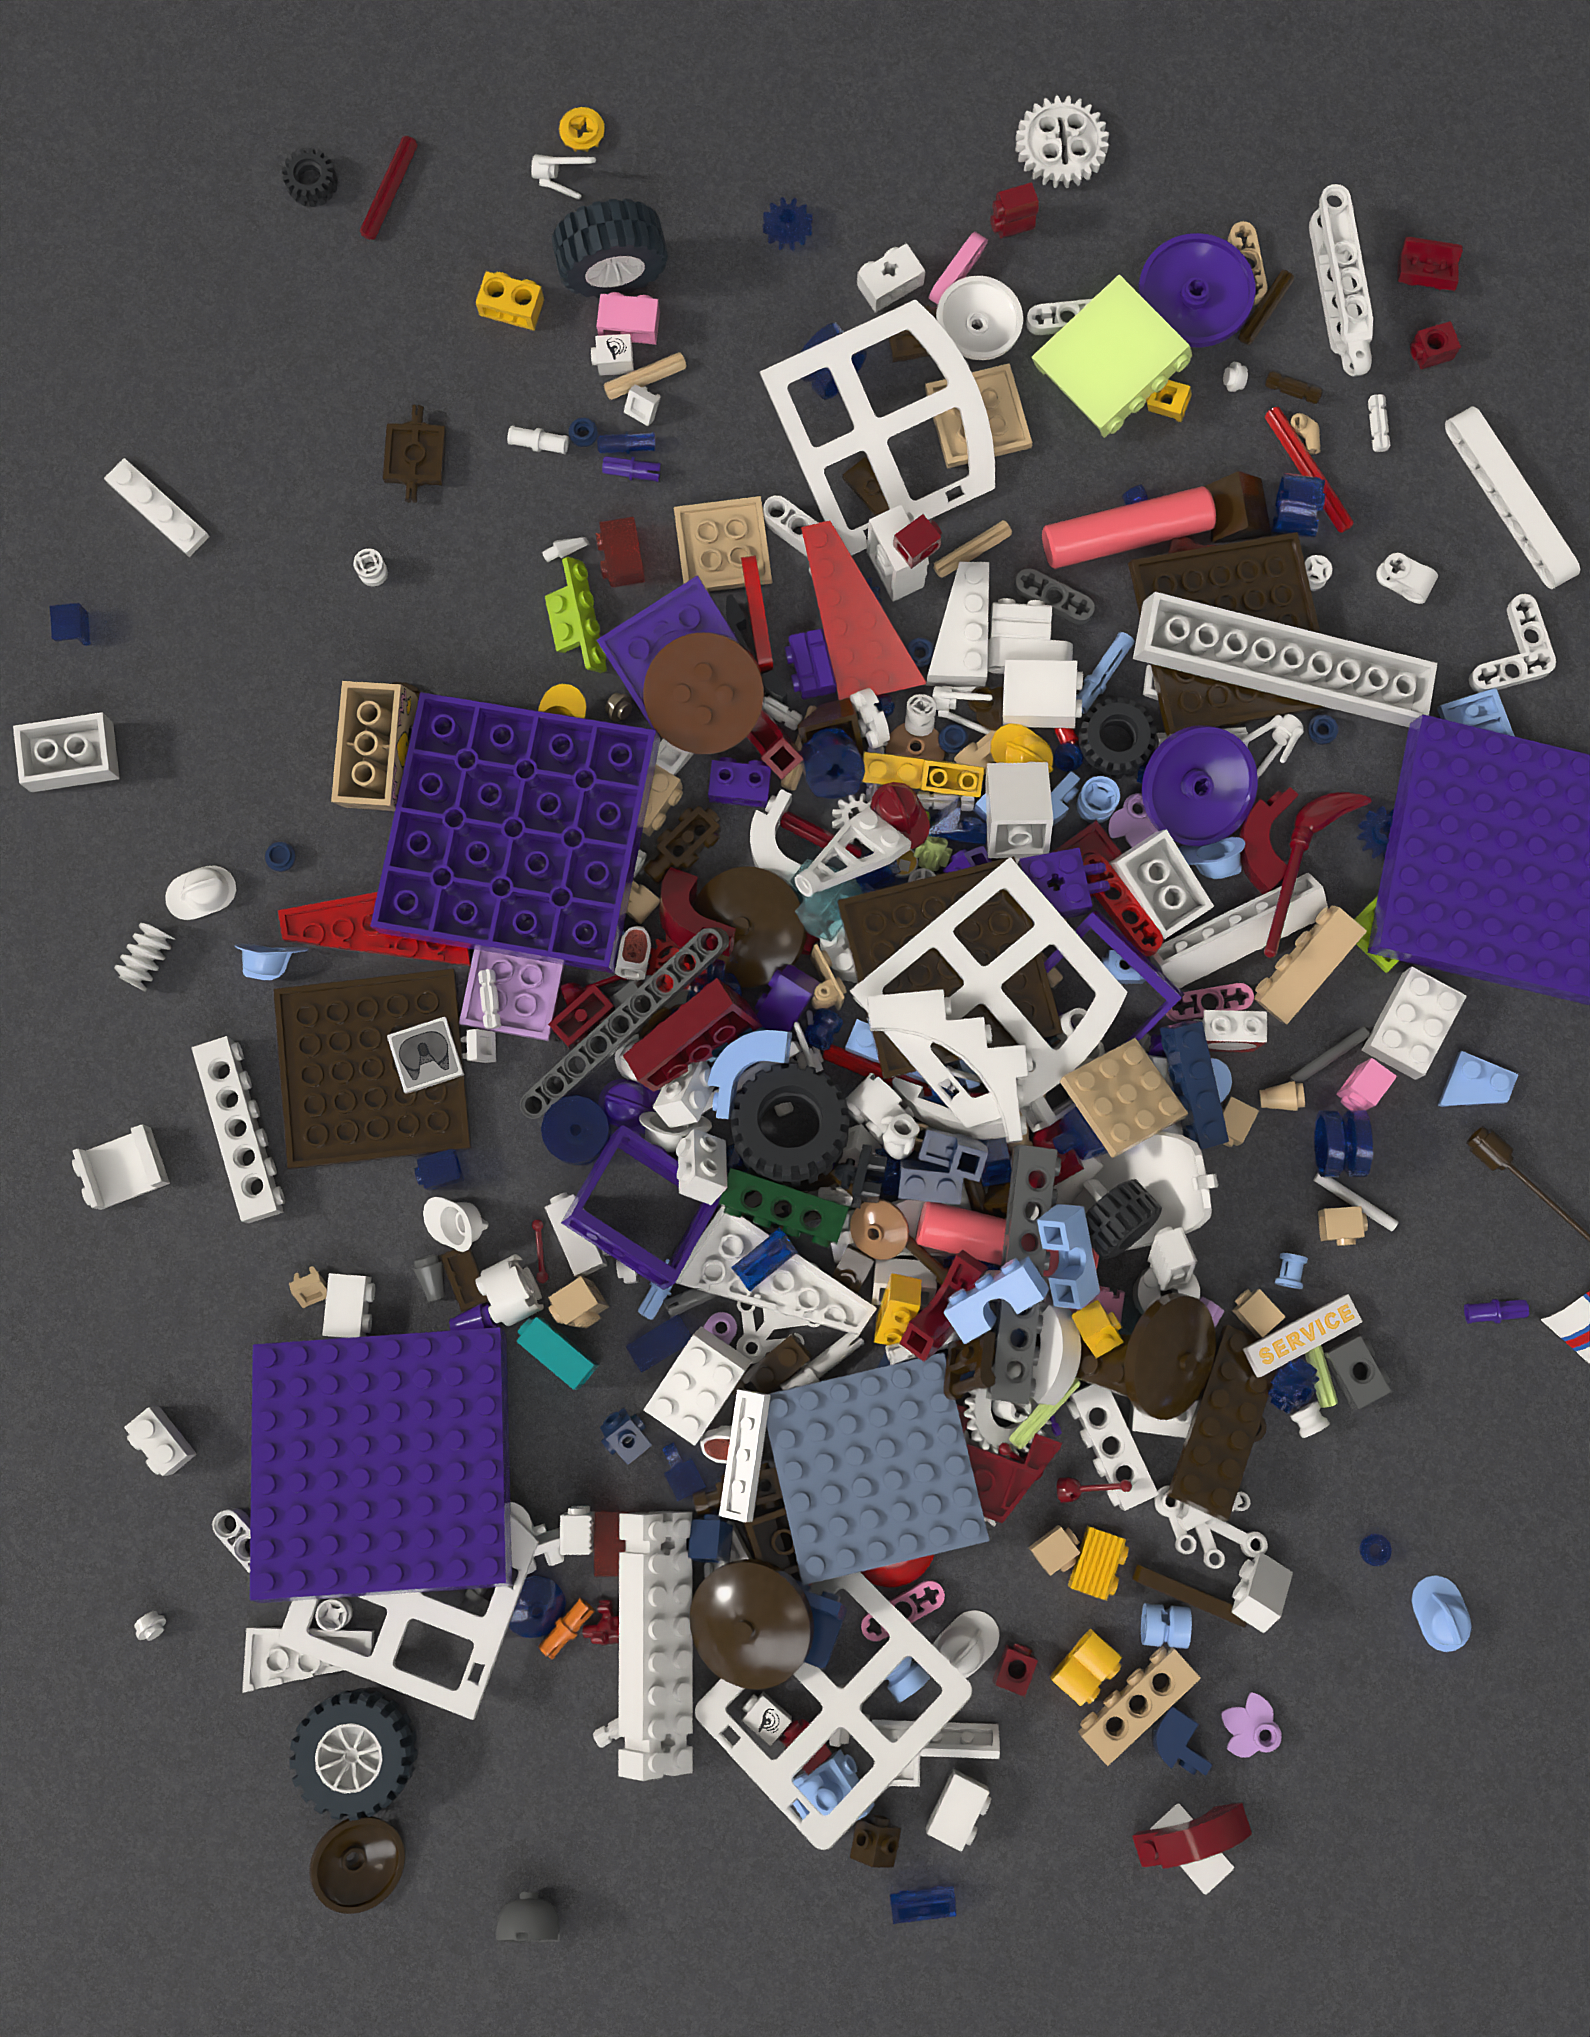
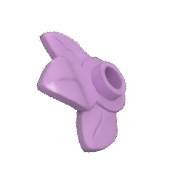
M1141 793L1130 795L1125 800L1123 808L1113 813L1108 826L1110 838L1125 836L1131 848L1155 832H1158L1147 816ZM1133 805H1140L1143 808V812L1140 814L1135 813L1132 808Z
M1251 1692L1248 1695L1245 1708L1231 1707L1222 1711L1221 1716L1224 1726L1234 1735L1228 1743L1227 1750L1234 1755L1250 1757L1257 1751H1274L1280 1745L1282 1739L1281 1730L1273 1722V1709L1262 1696ZM1264 1729L1270 1732V1737L1266 1741H1262L1259 1736L1260 1732Z

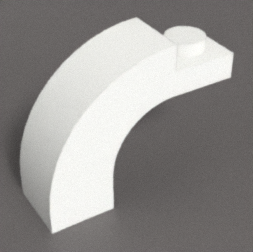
M781 789L777 797L772 795L765 808L768 815L758 810L754 814L750 829L751 852L756 867L780 875L798 893L799 890L795 884V876L807 869V867L787 858L779 850L775 840L780 820L792 802V794Z
M1046 1294L1045 1301L1040 1302L1039 1315H1043V1327L1040 1334L1039 1361L1037 1366H1033L1032 1378L1036 1379V1390L1033 1399L1038 1404L1056 1405L1067 1393L1076 1377L1081 1357V1340L1079 1330L1071 1317L1072 1312L1070 1309L1054 1306L1053 1300Z

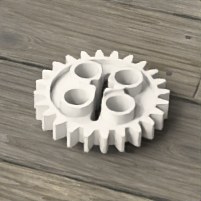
M1056 96L1053 104L1045 98L1043 108L1035 103L1033 113L1030 111L1025 112V118L1020 120L1019 131L1016 134V141L1018 142L1016 143L1015 150L1020 152L1018 161L1025 162L1024 171L1034 170L1032 179H1036L1041 175L1043 176V185L1050 179L1053 180L1054 188H1057L1059 181H1063L1064 186L1068 188L1070 180H1073L1079 186L1081 176L1086 180H1090L1091 171L1095 173L1099 171L1100 163H1104L1105 153L1108 150L1109 143H1107L1109 132H1104L1106 122H1098L1099 112L1090 114L1091 104L1082 108V99L1077 100L1075 104H1071V98L1067 96L1065 103H1061L1059 96ZM1058 120L1062 121V141L1061 138H1058L1060 132ZM1074 125L1079 127V129H1072L1069 126ZM1047 128L1051 130V132H1044L1041 129ZM1062 143L1066 146L1064 152L1066 164L1062 162ZM1073 152H1080L1083 155L1078 156L1075 155ZM1044 155H1052L1055 158L1050 159L1045 157Z

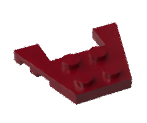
M957 1405L964 1434L967 1422L970 1419L964 1416V1412L968 1408ZM1035 1433L1024 1464L966 1444L983 1516L1003 1523L1037 1477L1046 1468L1050 1460L1059 1451L1062 1443Z

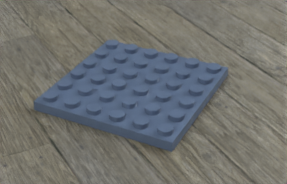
M944 1353L932 1355L925 1362L918 1358L768 1394L770 1395L766 1425L803 1585L989 1541L956 1401L947 1399L943 1391L946 1370Z

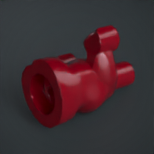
M600 1600V1605H598L597 1609L599 1613H602V1618L597 1625H584L582 1630L583 1637L591 1638L592 1644H599L601 1646L618 1644L619 1616H614L611 1600Z

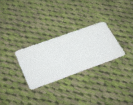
M1178 1803L1155 1823L1150 1830L1183 1824L1193 1819ZM1222 1853L1181 1865L1182 1869L1204 1894L1209 1893L1234 1869Z

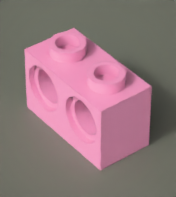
M1370 1058L1354 1069L1336 1095L1342 1098L1341 1103L1353 1112L1358 1110L1361 1113L1376 1106L1397 1076L1376 1060Z

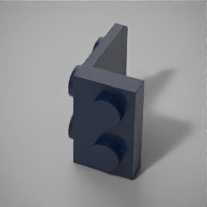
M796 1581L809 1601L814 1619L813 1643L804 1663L824 1669L828 1666L848 1609L839 1602L841 1597L827 1591H822L820 1596L810 1592L811 1586L803 1585L802 1582Z

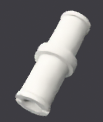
M512 425L509 428L507 440L510 445L531 447L536 452L547 450L566 454L568 450L569 437L567 435L546 433L541 428L530 430Z

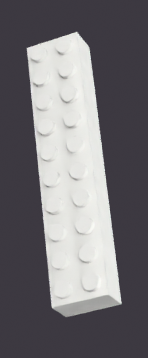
M1154 592L1143 601L1133 655L1135 660L1409 727L1410 723L1422 714L1429 716L1437 663L1158 592Z

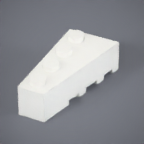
M959 562L928 672L926 686H985L988 666L989 562Z

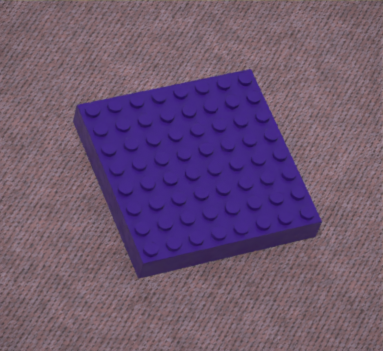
M420 692L371 927L382 934L615 973L660 745V738L656 730Z
M1424 714L1411 722L1367 953L1590 1005V755Z
M501 1327L253 1344L250 1601L267 1603L512 1586L507 1334Z

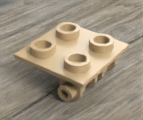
M816 944L810 959L823 983L819 984L815 989L812 997V1006L816 1010L821 1011L835 1005L838 1011L844 1002L845 997L843 994L847 993L846 988L840 977L834 978L830 967L833 965L828 953L825 950L820 951Z

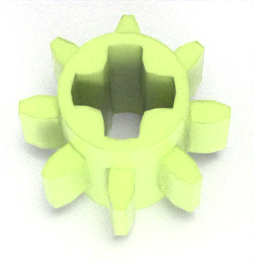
M929 834L925 842L915 848L913 856L919 858L918 865L931 871H938L940 865L942 867L947 866L952 849L947 848L948 841L944 837L937 834Z

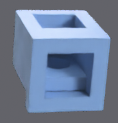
M1109 950L1106 957H1102L1101 962L1120 984H1143L1146 981L1131 966L1127 970L1122 969L1119 962L1124 959L1115 950Z

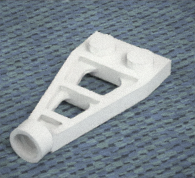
M867 807L848 820L812 864L795 876V884L803 895L809 897L817 891H823L889 865L910 850L911 841ZM857 838L874 853L857 859L845 847L852 839ZM836 856L848 867L834 873L825 864L832 857Z

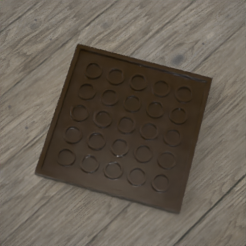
M1298 532L1133 559L1128 563L1140 617L1143 601L1154 592L1320 633ZM1150 663L1166 737L1191 726L1208 725L1223 727L1272 718L1276 715L1283 716L1326 708Z
M1008 858L837 900L836 903L858 984ZM1002 889L954 928L953 933L981 966H988L1034 926L1031 917L1007 890ZM931 948L886 985L882 992L884 995L943 990L944 997L950 998L963 987L964 981L940 952L935 948ZM1040 952L1002 984L1001 989L1042 1038L1045 1039L1060 1035L1063 1031ZM978 1004L961 1018L984 1017L985 1025L990 1024L992 1043H988L987 1048L1018 1045L983 1004ZM865 1010L866 1015H867V1019H868V1023H869V1016H868L867 1011ZM871 1031L883 1079L917 1071L884 1031ZM933 1042L930 1046L931 1051L942 1064L962 1060L939 1044Z
M454 968L273 989L288 1169L472 1149L464 1059L462 1055L461 1026L459 1024L460 1015L456 972ZM446 1017L464 1075L405 1094L387 1035Z

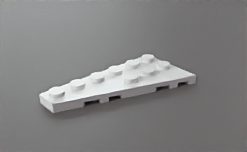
M725 1207L719 1209L699 1238L676 1281L680 1285L855 1335H860L877 1310L876 1307L742 1216L737 1218L723 1213Z

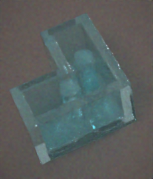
M806 859L790 880L802 900V903L795 912L808 934L832 942L843 927L837 900L864 893L856 879L853 878L823 891H817L809 897L803 895L795 884V876L812 864L813 860ZM826 865L834 873L841 871L840 869Z

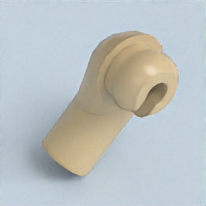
M1302 413L1293 415L1290 422L1291 426L1298 435L1305 439V447L1309 454H1318L1321 451L1319 425Z

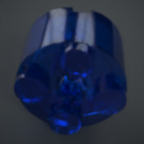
M1284 472V477L1282 476L1277 492L1275 506H1277L1276 514L1278 516H1273L1272 532L1283 534L1298 532V536L1315 537L1319 520L1316 519L1317 512L1323 510L1325 493H1323L1325 479Z
M824 729L818 731L801 748L804 760L800 762L808 786L815 796L828 799L842 798L857 793L865 774L864 761L857 744L841 730Z

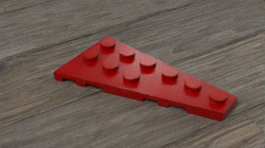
M831 521L801 527L839 700L849 698L850 695L867 688L872 689L875 695L927 684Z
M378 892L278 910L282 939L285 942L471 966L469 948L382 934L373 929L371 921Z

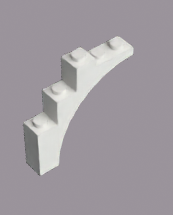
M943 990L868 996L867 1005L870 1031H896L920 1036L943 1046L961 1058L980 1077L992 1095L1002 1118L1006 1142L1016 1143L1022 1141V1135L1027 1134L1025 1116H1020L1019 1103H1023V1089L1021 1084L1016 1085V1080L1026 1079L1028 1071L1033 1070L1031 1052H1026L1025 1045L987 1048V1044L992 1043L990 1024L985 1025L984 1017L946 1021V1016H951L950 998L944 997Z

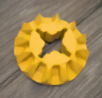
M574 108L568 111L560 121V137L565 146L573 148L575 152L577 150L588 152L590 148L598 147L600 140L604 138L605 128L603 119L596 111L590 108ZM586 122L587 132H584L578 138V131L576 129L580 130Z

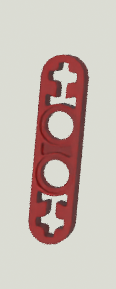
M756 555L741 557L757 663L761 672L771 671L774 669Z
M1092 854L1086 857L1083 865L1104 863L1106 871L1101 874L1086 876L1087 883H1095L1102 879V881H1108L1110 887L1116 888L1120 893V898L1117 900L1108 899L1104 892L1094 893V896L1123 935L1144 956L1155 955L1163 943V936L1160 930L1103 856ZM1124 911H1133L1138 917V922L1134 924L1126 923L1122 913ZM1141 925L1145 926L1142 931L1139 930L1136 934L1134 933ZM1144 937L1147 939L1152 937L1154 939L1152 946L1142 943Z

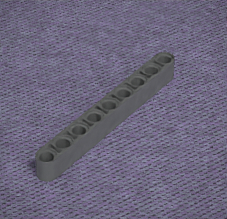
M712 927L697 933L523 1095L519 1104L523 1115L530 1119H536L547 1115L647 1024L655 1012L673 1000L728 948L729 936L726 931L719 927ZM710 933H713L718 938V946L715 950L710 949L706 943V938ZM687 954H691L696 960V966L693 970H689L684 965V958ZM665 974L673 979L674 985L671 991L666 990L662 985V979ZM643 995H646L651 1000L652 1005L649 1011L644 1010L640 1005ZM621 1015L625 1016L629 1021V1029L627 1031H623L619 1027L618 1021ZM599 1036L604 1037L607 1041L606 1051L600 1050L597 1046V1038ZM577 1056L582 1057L585 1061L584 1071H580L575 1065ZM556 1076L560 1077L564 1082L562 1091L557 1090L554 1086V1078ZM534 1096L542 1101L541 1111L536 1110L533 1106Z

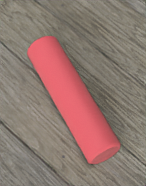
M1201 486L1046 525L1042 530L1043 547L1049 565L1057 569L1212 530L1216 524V510L1210 491Z
M927 1201L920 1214L916 1231V1242L921 1246L958 1254L961 1250H964L977 1260L1001 1265L1006 1219L943 1203ZM1028 1233L1021 1239V1245L1024 1250L1030 1252L1035 1247V1239ZM1092 1248L1095 1267L1097 1270L1099 1255ZM1046 1249V1251L1050 1252V1265L1047 1271L1044 1270L1043 1276L1050 1277L1058 1267L1059 1252L1058 1250Z

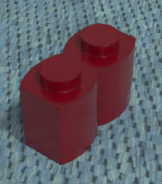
M1032 182L997 192L996 200L992 202L994 215L990 216V222L993 232H998L1000 239L1035 228L1039 201Z

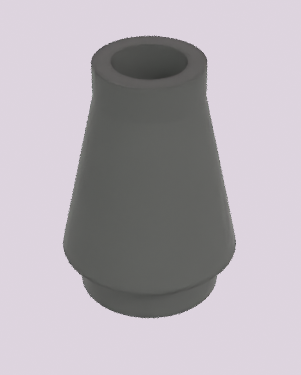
M438 1254L414 1260L415 1268H413V1271L426 1295L427 1301L444 1298L443 1263L439 1261Z

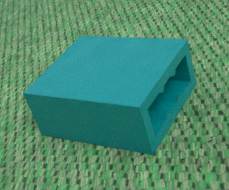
M544 1318L527 1319L517 1332L521 1336L516 1342L573 1390L581 1389L600 1366Z

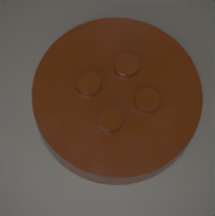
M714 632L691 633L668 643L651 662L644 681V705L648 718L655 730L671 745L695 754L718 753L741 742L757 724L765 701L764 679L759 665L752 654L736 640Z

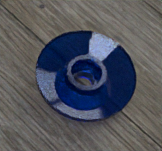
M543 1576L525 1578L508 1625L509 1628L517 1635L525 1638H538L550 1633L556 1627L555 1622L560 1617L563 1618L566 1608L565 1596L559 1585ZM536 1607H542V1611L538 1615H532V1611Z

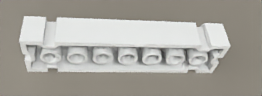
M654 1511L649 1513L619 1514V1539L626 1540V1552H619V1736L625 1737V1749H619L620 1777L646 1781L663 1778V1774L676 1776L693 1773V1746L686 1745V1735L693 1733L692 1635L690 1630L692 1559L688 1558L689 1550H686V1538H690L692 1512Z

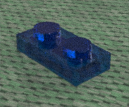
M779 1228L731 1268L743 1286L750 1292L798 1252L786 1234Z
M678 1314L633 1341L626 1348L640 1372L643 1373L684 1348L692 1335Z
M935 1886L927 1890H904L899 1893L890 1894L893 1924L957 1916L953 1886Z

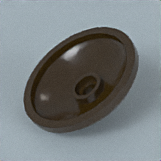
M361 1816L360 1820L349 1821L348 1818L336 1824L321 1838L312 1854L309 1877L315 1895L327 1908L343 1914L361 1913L379 1905L392 1893L403 1873L405 1863L403 1842L396 1830L389 1823L378 1817ZM355 1852L354 1858L347 1860V1856Z

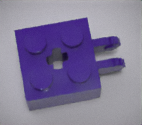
M1080 848L1020 858L1017 864L1064 919L1088 914L1092 908L1090 894L1110 889L1108 881L1087 883L1086 876L1101 874L1106 871L1104 863L1083 865ZM1049 883L1057 884L1059 886L1058 891H1054L1053 887L1049 888Z

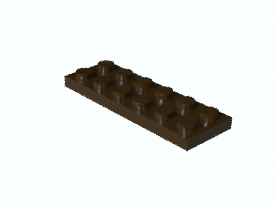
M1229 1325L1222 1328L1215 1349L1211 1373L1200 1394L1167 1493L1168 1496L1223 1522L1230 1518L1277 1371L1276 1368L1262 1377H1256L1243 1348L1255 1343L1259 1339Z

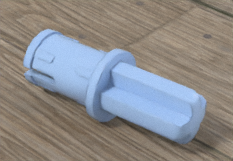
M650 1282L651 1288L639 1306L638 1312L652 1320L660 1309L663 1300H665L667 1295L671 1296L669 1291L672 1286L663 1290Z

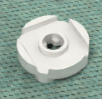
M867 688L850 695L854 709L859 714L860 720H858L861 737L866 736L871 749L887 745V741L890 740L889 729L884 712H879L874 705L879 702L872 689Z

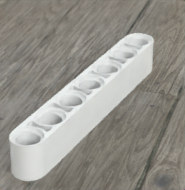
M1472 406L1445 422V429L1450 440L1543 583L1548 588L1554 589L1580 573V566L1576 557L1482 413Z

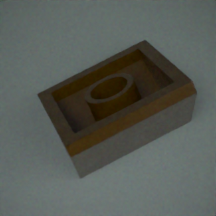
M1237 471L1204 486L1210 491L1216 510V524L1211 530L1213 543L1271 535L1262 478Z

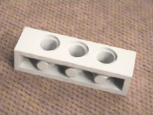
M1092 1384L1074 1391L1069 1397L1071 1401L1066 1402L1073 1419L1079 1418L1084 1428L1080 1431V1435L1086 1447H1092L1097 1458L1093 1460V1463L1100 1477L1106 1476L1109 1484L1120 1483L1116 1478L1117 1469L1122 1465H1126L1131 1471L1129 1480L1132 1483V1489L1129 1492H1123L1121 1489L1106 1490L1113 1506L1119 1505L1120 1509L1125 1511L1158 1496L1156 1487L1111 1391ZM1099 1407L1104 1412V1420L1101 1424L1095 1426L1089 1420V1413L1093 1408ZM1109 1436H1113L1118 1443L1117 1450L1112 1454L1105 1453L1102 1448L1104 1439Z

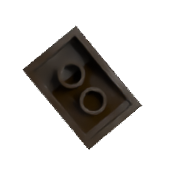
M785 1507L753 1517L752 1522H743L755 1560L771 1563L789 1575L800 1571Z

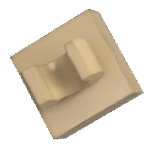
M313 1266L309 1267L311 1274L301 1277L299 1273H295L294 1281L289 1283L291 1293L302 1308L326 1299L328 1285Z

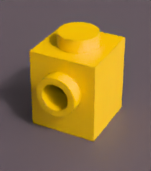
M1099 1300L1092 1302L1071 1315L1084 1342L1096 1358L1124 1343L1118 1333V1330L1122 1328L1119 1320L1113 1311L1108 1314Z

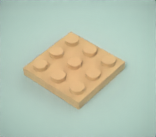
M1010 363L972 372L987 411L992 433L994 457L1031 448L1032 440ZM943 379L925 384L927 396L946 388L947 380ZM954 407L934 416L933 419L947 469L968 464L967 443L959 409Z
M761 496L674 507L683 583L698 575L708 592L745 587L741 557L756 555L760 584L772 583Z
M1136 1038L1066 1074L1060 1080V1083L1112 1158L1170 1127L1188 1115L1184 1106Z

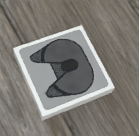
M446 1017L387 1035L405 1094L464 1075Z

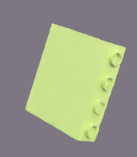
M1119 274L1032 356L1036 368L1043 375L1046 374L1095 424L1100 430L1101 435L1105 438L1109 433L1113 434L1118 431L1127 416L1138 412L1153 392L1161 391L1168 383L1170 376L1176 371H1182L1189 364L1192 352L1190 345Z

